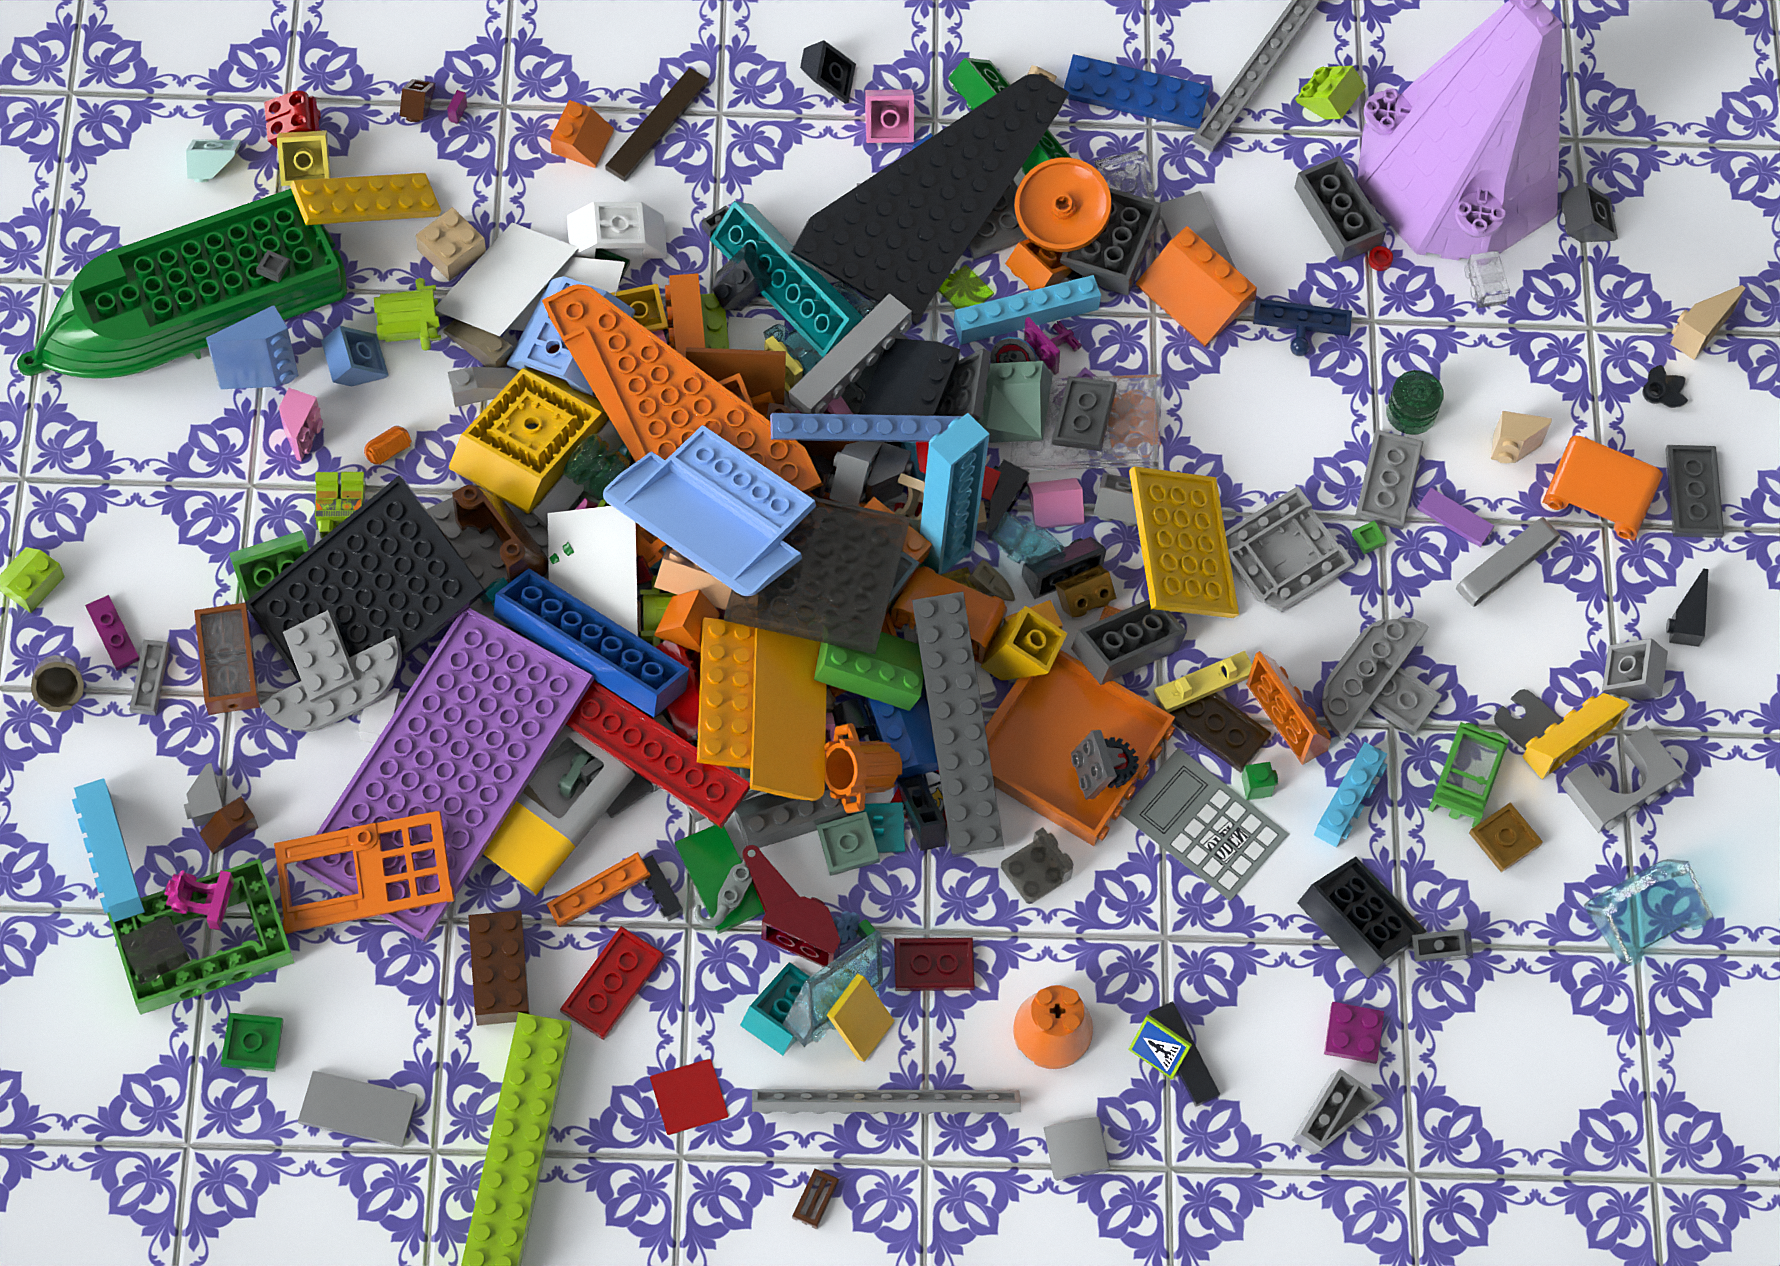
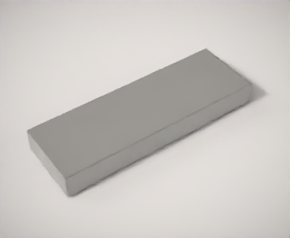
M144 639L129 708L130 713L156 716L170 650L169 642Z

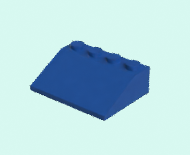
M923 679L921 697L910 711L863 696L879 741L890 743L891 748L900 754L902 774L898 775L895 782H897V779L939 770L925 679Z

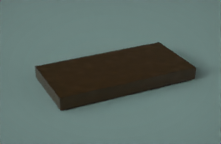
M1217 693L1169 712V714L1175 717V726L1240 773L1272 734Z

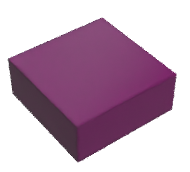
M457 90L447 107L450 122L458 124L467 107L465 92Z

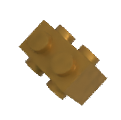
M1100 565L1055 584L1062 610L1072 618L1084 616L1087 611L1096 607H1105L1110 601L1117 599L1110 573Z

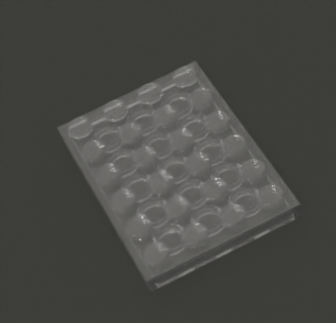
M1161 374L1080 377L1117 383L1101 451L1056 446L1052 443L1068 378H1052L1043 440L1011 442L1010 463L1026 471L1159 466Z

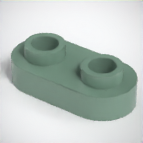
M583 750L581 753L577 752L574 755L570 764L572 768L568 774L564 773L558 783L561 795L569 799L573 797L582 782L580 768L594 759L592 754Z

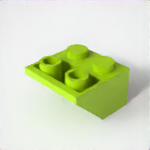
M1353 66L1319 67L1314 71L1309 82L1301 88V92L1295 98V101L1325 120L1342 119L1366 88V85Z

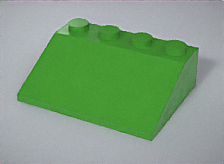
M827 614L824 621L814 680L910 711L921 697L924 679L919 644L878 630L873 631L866 626Z

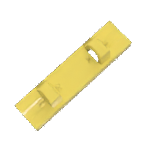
M1242 651L1154 689V694L1162 709L1169 713L1248 679L1252 663L1246 652ZM1225 668V670L1227 671V678L1225 677L1221 669Z

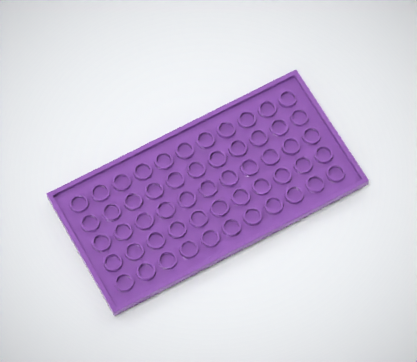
M468 607L457 616L315 835L441 811L451 885L454 888V895L456 897L594 680L593 675ZM431 825L410 829L412 846L433 842ZM402 830L380 835L382 851L404 847ZM435 850L413 854L415 871L437 866ZM353 851L299 861L295 865L298 869L345 896L359 894ZM405 855L384 859L386 876L407 872ZM438 874L416 879L419 895L440 892ZM409 880L387 884L389 901L411 897ZM452 902L379 916L420 940L427 942Z

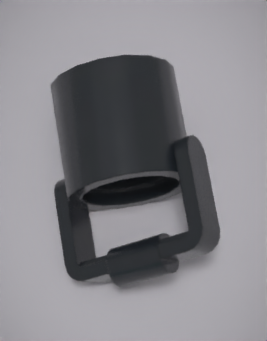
M850 699L833 708L832 714L837 726L852 723L855 726L858 739L868 735L870 741H879L863 700ZM848 734L843 735V739H849Z

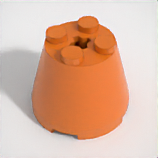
M1053 985L1039 990L1021 1004L1015 1016L1013 1035L1018 1049L1033 1061L1035 1065L1047 1069H1061L1074 1064L1088 1050L1093 1036V1022L1088 1009L1076 990L1061 985Z

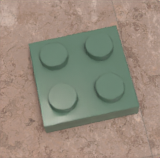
M866 812L816 825L830 876L880 862Z

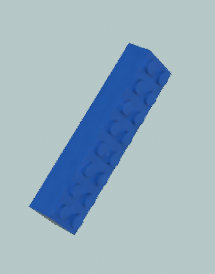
M527 569L496 593L494 616L551 653L593 675L595 681L652 717L658 715L686 691L689 668L531 569Z

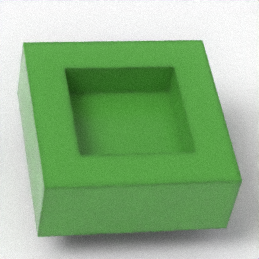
M1375 521L1354 529L1351 534L1363 554L1382 547L1387 542Z

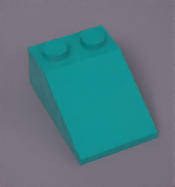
M789 962L749 1006L740 1026L783 1056L796 1042L829 998L832 991Z

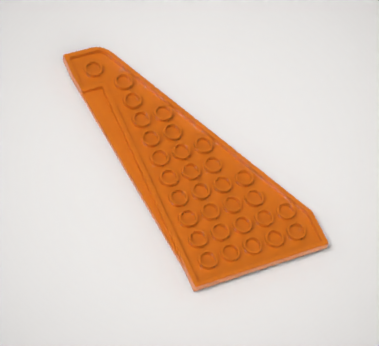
M582 284L572 285L542 300L551 322L635 462L651 451L666 460L703 425L803 493L823 485L803 445L796 440H771V423L768 419L591 287Z

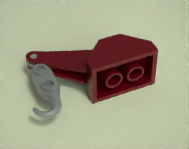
M746 846L742 852L743 862L732 867L719 891L715 916L710 919L704 918L700 912L701 905H697L695 908V918L698 923L705 927L720 925L726 916L741 904L752 882L765 912L762 920L761 939L833 971L839 959L841 940L829 908L818 898L800 897L757 846Z

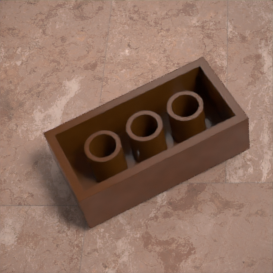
M518 910L468 915L474 1009L477 1026L516 1022L518 1012L530 1014L522 912Z

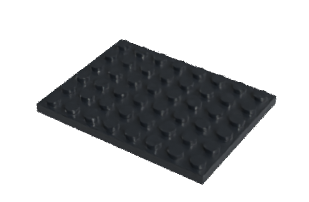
M398 475L245 603L248 611L300 682L301 678L283 632L327 610L331 611L349 658L396 636L399 638L401 645V662H403L487 591L404 478Z

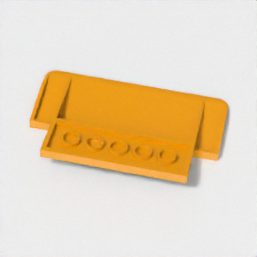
M757 597L755 601V624L704 617L701 635L697 763L750 769V789L809 801H816L823 796L825 790L824 745L826 739L827 684L814 680L825 617L822 614Z

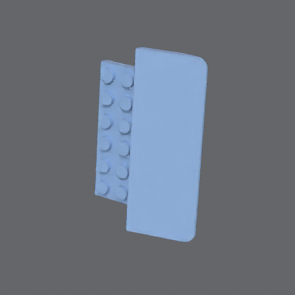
M703 425L666 460L651 451L620 473L603 491V497L607 503L742 596L757 594L802 559L801 553L782 539L816 507L814 499Z

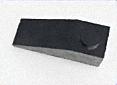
M1003 459L999 467L995 466L993 468L1001 472L989 502L988 539L993 541L1029 481L1030 473Z
M1703 568L1672 618H1668L1666 633H1670L1669 643L1699 647L1705 638L1709 569Z
M922 774L897 779L912 835L920 851L945 846L946 822Z

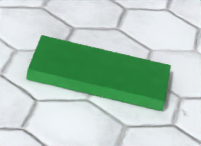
M717 825L708 827L675 842V847L710 918H713L717 912L718 894L733 866L742 863L725 827L723 826L721 829ZM752 882L741 904L729 913L720 925L715 927L717 934L765 914Z

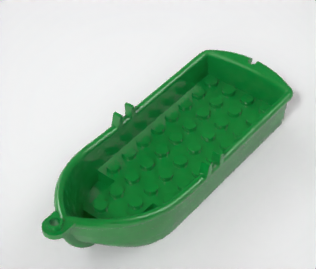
M292 189L110 250L88 262L75 276L59 299L45 332L37 342L35 350L26 352L18 358V370L26 376H34L49 369L73 377L104 379L144 372L191 353L197 359H200V350L208 348L206 337L273 305L284 321L342 300L347 295L348 290L346 272L341 255L338 250L332 251L336 244L323 224H305ZM267 250L290 259V265L279 283L257 274L256 268Z

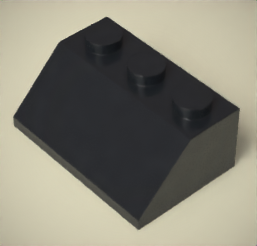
M1092 537L1084 540L1079 538L1071 542L1069 546L1064 548L1057 547L1050 550L1047 555L1028 559L1023 564L1021 575L1035 600L1057 591L1055 584L1098 565L1103 567L1106 549Z

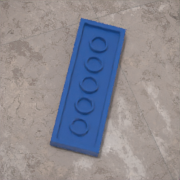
M1073 54L1064 89L1069 92L1066 99L1199 129L1210 86Z

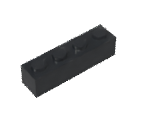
M653 855L643 859L651 874L649 878L645 879L644 884L648 891H652V898L655 904H659L661 907L659 910L663 918L666 917L669 922L683 915V908Z

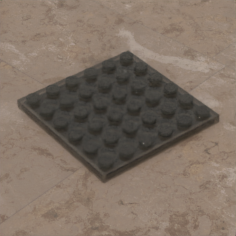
M808 495L815 500L816 507L782 539L785 543L799 551L802 559L753 596H742L731 590L724 621L876 654L910 524V517Z

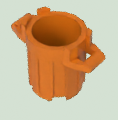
M852 723L836 726L834 741H829L824 745V751H827L825 754V782L831 790V797L841 799L845 812L848 814L865 809V793H881L896 786L894 784L896 778L902 774V761L899 752H895L891 748V744L887 742H859L855 726ZM848 734L849 739H843V735ZM856 796L857 801L851 802L850 797Z

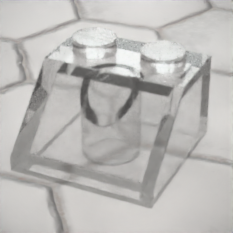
M1134 151L1095 161L1096 169L1104 177L1109 188L1155 201L1149 159L1142 151Z

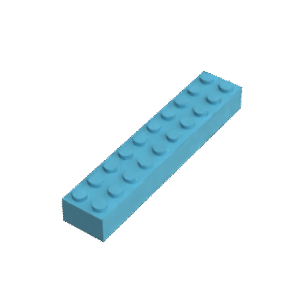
M969 413L965 414L961 419L959 417L955 418L945 432L942 434L937 433L929 441L920 534L932 543L928 557L922 563L941 576L973 551L975 546L990 434Z

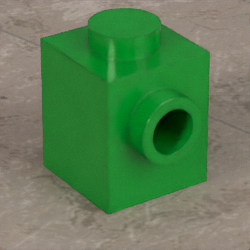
M1264 762L1245 765L1241 778L1246 800L1272 797L1275 786L1278 785V775L1276 770H1272L1271 763Z

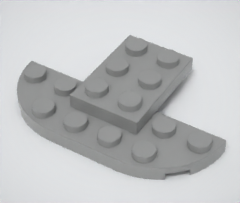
M327 610L283 632L301 681L259 702L265 713L274 722L287 729L298 732H311L325 728L371 706L388 693L394 684L392 682L397 670L401 666L402 654L399 638L393 636L349 658L333 614Z
M1406 617L1390 620L1382 619L1369 625L1358 636L1329 675L1322 693V709L1325 719L1339 738L1345 741L1369 708L1410 735H1415L1442 698L1440 693L1401 668V665L1427 632L1428 625Z

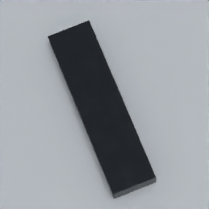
M1173 1001L1149 1011L1148 1015L1192 1044L1177 1072L1195 1107L1218 1098L1220 1092Z

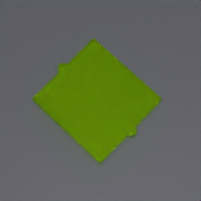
M964 265L954 274L950 273L938 290L956 310L984 303L994 295V292L967 265Z

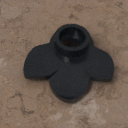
M1662 365L1656 366L1648 373V382L1642 390L1643 397L1652 404L1662 403L1670 408L1681 407L1688 402V399L1680 393L1686 379L1683 376L1666 375Z

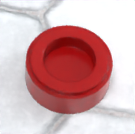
M1384 246L1374 247L1368 257L1369 265L1377 271L1389 269L1393 261V253Z

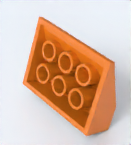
M1188 226L1167 244L1135 284L1204 347L1216 338L1256 299L1257 287Z
M1261 651L1257 652L1246 685L1300 763L1304 765L1328 751L1331 736L1325 727H1321L1316 720L1317 717L1314 710L1310 706H1306L1302 700L1303 697L1300 690L1296 686H1292L1288 680L1286 670L1282 666L1279 667L1276 661Z

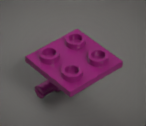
M1027 317L1025 319L1024 341L1029 343L1034 349L1035 354L1039 357V360L1044 361L1047 368L1054 375L1058 374L1060 350L1057 347L1067 343L1076 352L1077 349L1081 348L1082 344L1073 336L1074 332L1071 329L1068 330L1061 321H1057V324L1054 323L1052 326L1059 335L1049 339L1033 320Z

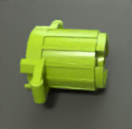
M418 278L415 280L416 291L380 294V297H374V311L377 313L378 325H376L378 340L394 342L420 339L421 348L424 351L431 349V341L441 340V335H438L439 318L436 316L434 309L438 305V298L434 299L433 292L436 291V285L426 286L425 280Z
M654 576L653 580H651L650 590H640V594H643V597H641V608H643L644 631H641V639L654 647L665 641L654 635L672 596L677 595L674 593H660L661 589L654 587L657 576Z

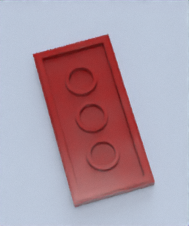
M620 926L562 1005L560 1012L604 1040L664 958V953Z

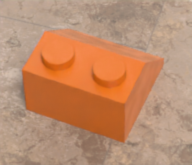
M569 100L550 137L551 153L596 168L614 132V128L591 107Z
M1029 239L1019 242L1005 263L1016 277H1019L1028 285L1031 291L1059 284L1073 271L1071 268L1060 263L1063 252L1043 249Z

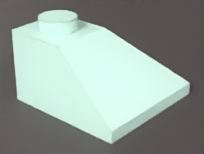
M193 139L186 149L187 179H194L195 182H208L235 156L241 145V140Z

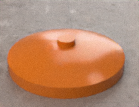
M1062 157L1042 162L1026 174L1017 189L1014 206L1018 224L1031 242L1049 251L1070 252L1089 245L1100 236L1109 222L1112 200L1108 184L1096 168L1079 159Z

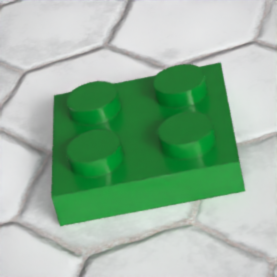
M229 1013L221 1066L275 1072L284 1022L283 1018Z

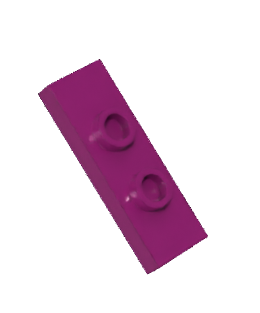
M107 595L85 605L116 671L138 662L140 658L110 596Z

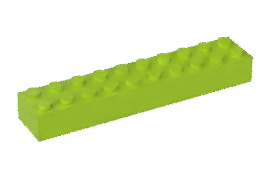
M518 1012L461 1266H521L572 1035L570 1021Z

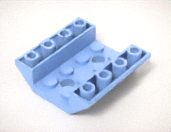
M565 276L552 279L545 288L507 365L519 370L522 368H534L565 379L572 389L593 396L592 388L551 322L542 300L572 285L582 284L594 289L631 318H633L636 311L605 290ZM560 345L556 353H548L551 346Z

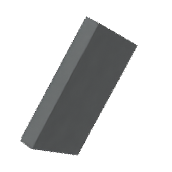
M1068 376L1052 438L1053 445L1101 451L1117 383Z

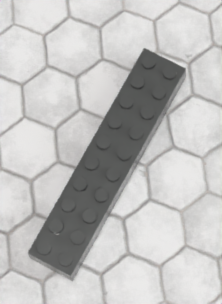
M958 592L912 600L953 857L1003 850L1005 849L964 593Z

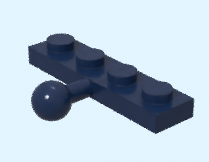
M1256 298L1253 324L1296 329V338L1292 340L1290 350L1296 356H1304L1310 348L1309 342L1306 340V331L1349 336L1351 332L1352 310Z

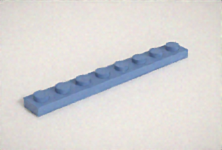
M772 413L770 415L771 440L929 442L937 433L942 434L945 432L955 418L959 417L961 419L963 416Z

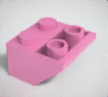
M288 388L279 406V412L284 432L298 461H302L304 455L309 454L311 451L312 439L315 433L318 434L320 432L323 420L321 419L317 397Z

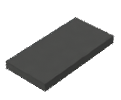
M1667 445L1665 451L1673 537L1722 538L1724 527L1716 446Z

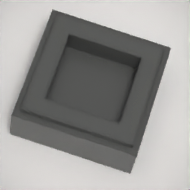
M267 250L256 268L257 274L279 283L290 265V259Z

